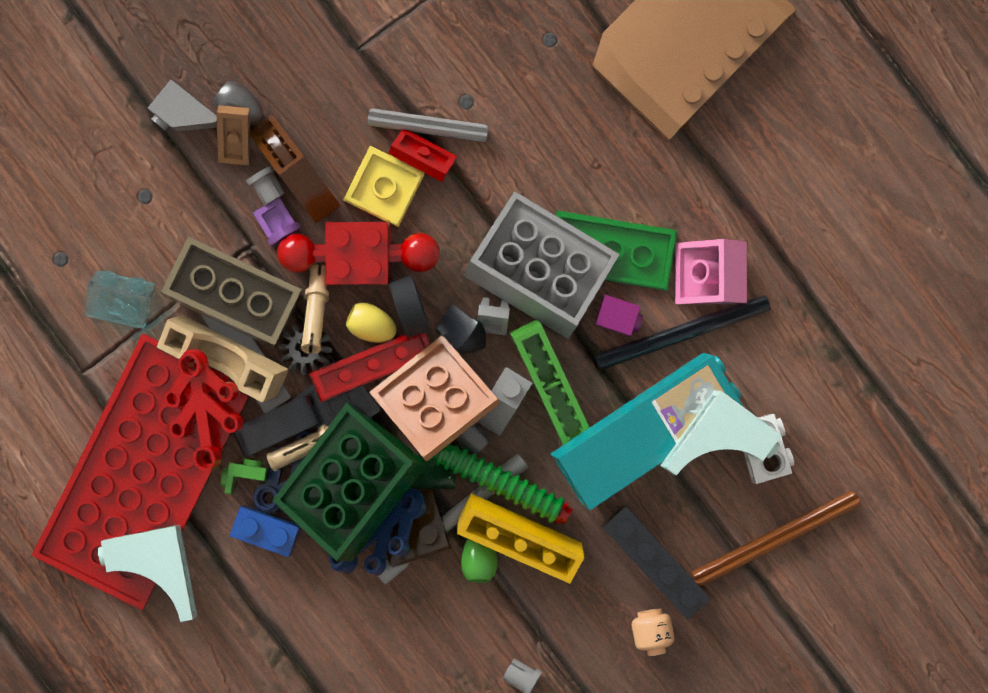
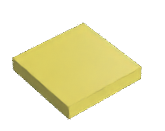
M370 146L343 201L385 222H391V225L399 228L425 173Z

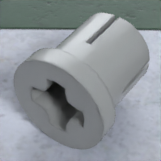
M272 165L246 180L249 186H253L264 206L285 194L273 173L275 169Z
M514 658L502 680L523 693H531L543 671L538 668L535 671Z

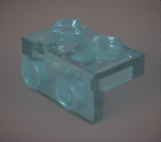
M96 271L87 284L84 316L145 329L148 324L150 299L155 291V283L147 282L139 277L128 278L119 276L112 271Z

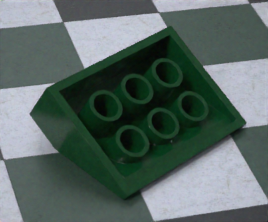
M346 403L272 501L336 561H353L424 470L427 463L388 431L351 404Z

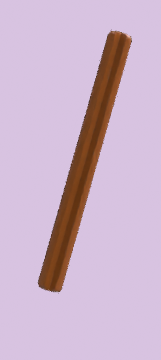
M849 491L694 570L692 577L696 584L702 587L859 507L861 504L854 491Z

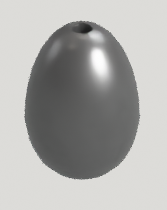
M227 81L214 97L217 109L219 105L250 108V126L256 125L263 116V111L257 98L247 87L238 82Z

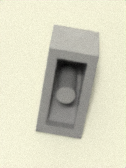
M172 80L167 83L148 107L155 114L151 120L165 131L169 126L176 132L217 127V116Z
M505 367L492 389V393L498 398L500 404L477 421V423L501 436L532 382Z

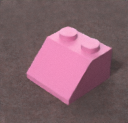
M717 239L675 243V304L747 303V241Z

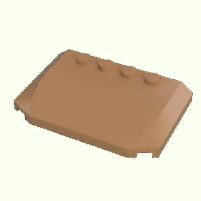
M635 0L603 32L592 68L669 141L796 11V8L788 0Z

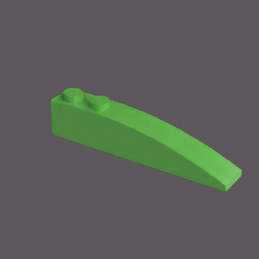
M537 319L509 332L562 445H564L590 427L548 337Z

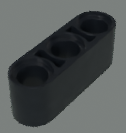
M308 394L243 424L242 429L233 432L243 457L247 458L320 424L321 421Z

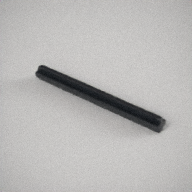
M763 295L749 300L747 303L726 308L597 354L595 359L599 369L603 370L771 310V305L767 296Z

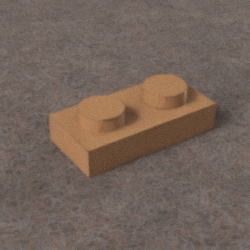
M218 106V163L249 165L251 158L250 108Z

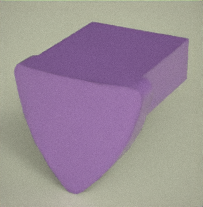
M280 197L253 212L268 237L267 243L270 247L280 244L286 236L297 234L302 229L299 222H294Z

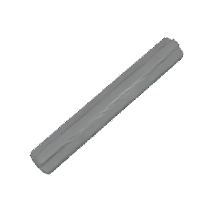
M373 108L370 109L368 114V124L375 127L396 130L405 129L411 132L485 142L488 137L489 128L485 124Z

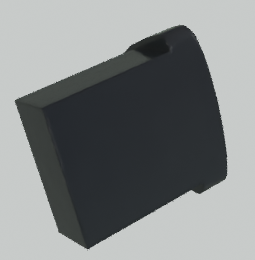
M453 304L435 327L436 331L454 344L453 348L457 352L472 353L484 349L486 346V332L482 323L476 318H470Z

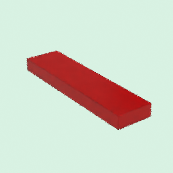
M426 332L410 338L402 335L311 372L309 375L322 403L396 372L428 347L430 342Z

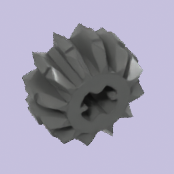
M296 324L292 326V330L295 333L294 337L284 332L283 337L289 340L290 343L289 345L280 344L279 349L289 350L288 354L281 357L283 362L294 359L289 367L291 371H295L301 363V374L306 375L308 364H310L313 371L319 370L316 363L317 360L322 364H328L329 361L321 356L322 352L332 353L331 347H322V344L330 340L328 335L321 337V351L319 353L312 354L309 352V356L304 357L303 352L298 351L299 344H302L303 333H301L299 326Z

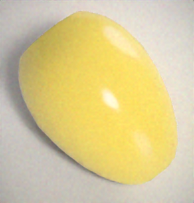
M369 303L355 304L346 320L348 330L357 338L368 342H388L394 338L397 331L393 319L385 311Z

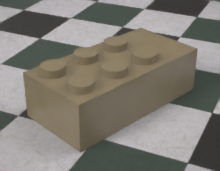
M188 236L161 293L171 301L276 349L302 295V289Z

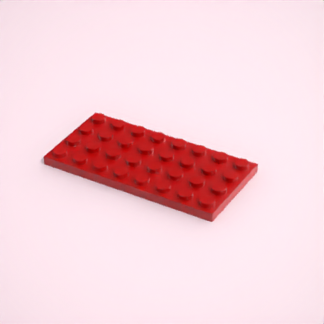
M142 333L31 555L140 610L145 609L157 584L149 578L133 572H106V566L100 564L98 548L102 547L101 541L176 525L181 526V532L183 533L214 470L201 471L195 466L193 461L195 450L201 447L196 414L190 422L191 431L187 437L175 439L171 436L169 432L171 422L177 420L192 396L191 383L184 392L186 396L184 405L177 408H169L165 404V393L172 389L181 374L178 368L179 359L157 348L159 341ZM209 366V369L225 383H235L226 374ZM204 382L205 392L230 414H242L250 398L249 395L239 391L235 400L223 402L218 398L217 392ZM226 387L225 393L229 397L230 390ZM173 394V400L176 403L177 396ZM209 413L214 446L222 453L232 433L226 432L222 424ZM231 418L230 424L234 428L235 421ZM178 424V431L182 433V427Z

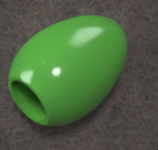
M467 539L461 556L463 576L469 582H490L497 571V552Z

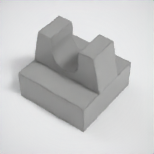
M483 297L481 305L479 304L477 319L482 323L486 333L506 336L510 311L508 303L502 300L500 307L489 306L490 298Z

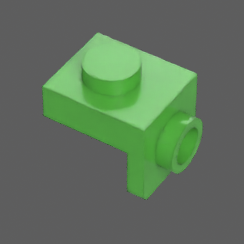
M244 458V464L229 463V467L223 469L221 486L225 487V494L232 495L235 493L237 477L266 481L270 468L262 467L263 461Z

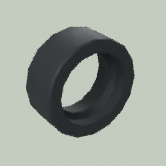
M410 275L389 282L396 310L406 337L410 338L430 331L413 276Z

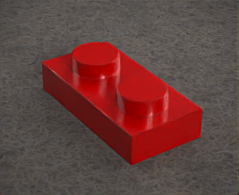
M405 129L401 130L388 152L391 156L440 182L444 181L457 158L456 155Z

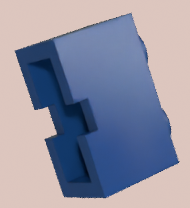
M243 505L239 508L230 537L289 557L294 551L301 527L294 522Z

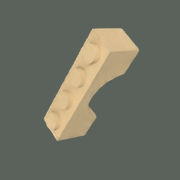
M185 315L167 319L157 348L180 359L185 351L190 349L203 351L208 358L210 367L229 376L236 383L239 391L262 403L278 397L289 370Z

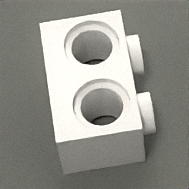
M768 414L758 418L782 435L777 441L780 445L774 454L778 459L776 469L770 472L767 471L762 460L755 459L743 452L752 483L754 484L792 474L790 466H794V459L790 448L785 449L782 440V437L786 435L781 418L776 419L775 414Z

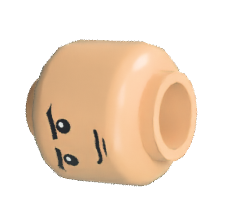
M662 609L638 612V617L632 621L636 648L647 651L648 656L665 654V647L671 646L675 639L671 617L666 613H662Z

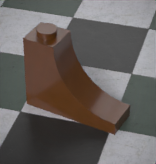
M273 114L250 130L251 138L315 223L328 217L335 209L341 206Z

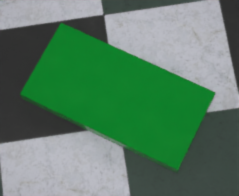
M556 211L558 218L620 254L604 281L668 291L677 230Z

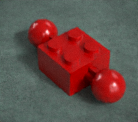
M325 222V244H314L309 237L303 234H291L280 242L277 249L279 263L284 269L292 273H302L310 269L314 263L326 262V285L389 284L392 281V262H403L409 270L422 273L431 270L437 264L440 256L438 243L433 237L425 233L412 234L404 240L403 244H391V222Z

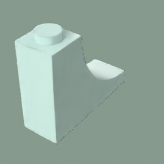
M714 390L660 466L677 476L681 469L693 459L705 453L723 449L743 451L755 459L764 461L766 457L769 459L775 454L780 445L777 441L782 435L724 392Z
M180 525L101 541L102 547L98 548L100 564L106 566V572L127 571L147 577L158 584L171 598L178 612L180 622L193 620L197 617Z

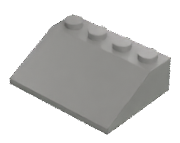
M514 191L473 255L463 276L569 339L620 254Z

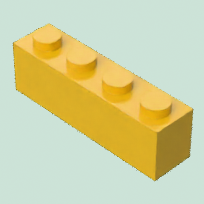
M472 493L457 519V534L569 584L584 559L582 542Z

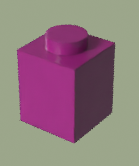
M604 295L594 326L630 337L632 331L638 332L643 319V315L639 314L641 306Z

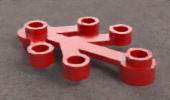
M190 349L185 351L179 359L178 368L181 374L172 389L165 393L164 402L169 408H177L184 405L186 401L184 392L191 383L192 396L177 420L171 422L169 432L175 439L187 437L191 431L190 422L196 414L201 447L195 450L193 461L199 470L209 471L217 468L222 460L221 451L214 446L209 413L222 424L223 429L228 433L241 430L244 421L240 414H230L205 392L204 382L217 392L218 398L223 402L232 401L237 398L239 394L237 385L233 382L225 383L209 369L208 358L203 351ZM194 360L197 363V369L194 366ZM226 387L230 390L229 397L225 393ZM173 394L177 396L176 403L173 400ZM231 418L235 421L234 428L230 424ZM178 424L182 427V433L178 431Z

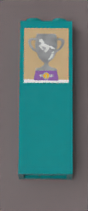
M706 353L700 354L551 453L554 461L584 507L592 510L662 463L714 390L724 392L742 406L739 400L741 393L733 382H728L724 375L726 368L717 356L714 357Z

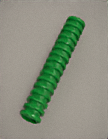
M448 444L428 460L429 462L431 460L436 461L435 465L437 466L440 464L444 465L445 470L452 469V473L455 475L457 473L462 474L461 478L463 479L466 477L470 478L471 483L478 482L481 488L483 486L488 487L487 491L489 492L492 490L496 491V495L499 497L501 494L506 496L505 500L507 501L509 499L514 500L513 504L518 505V503L522 504V508L525 510L527 507L532 509L531 513L535 514L537 512L540 514L539 517L549 518L548 522L550 523L556 520L564 504V498L560 497L557 499L554 493L548 494L546 489H538L537 484H533V486L528 484L529 480L527 479L524 481L520 480L519 475H516V477L512 476V472L509 470L507 473L502 471L503 467L501 466L498 468L494 467L493 462L486 463V459L483 457L481 459L476 458L477 454L475 453L472 455L468 454L467 449L460 450V446L457 444L455 446Z

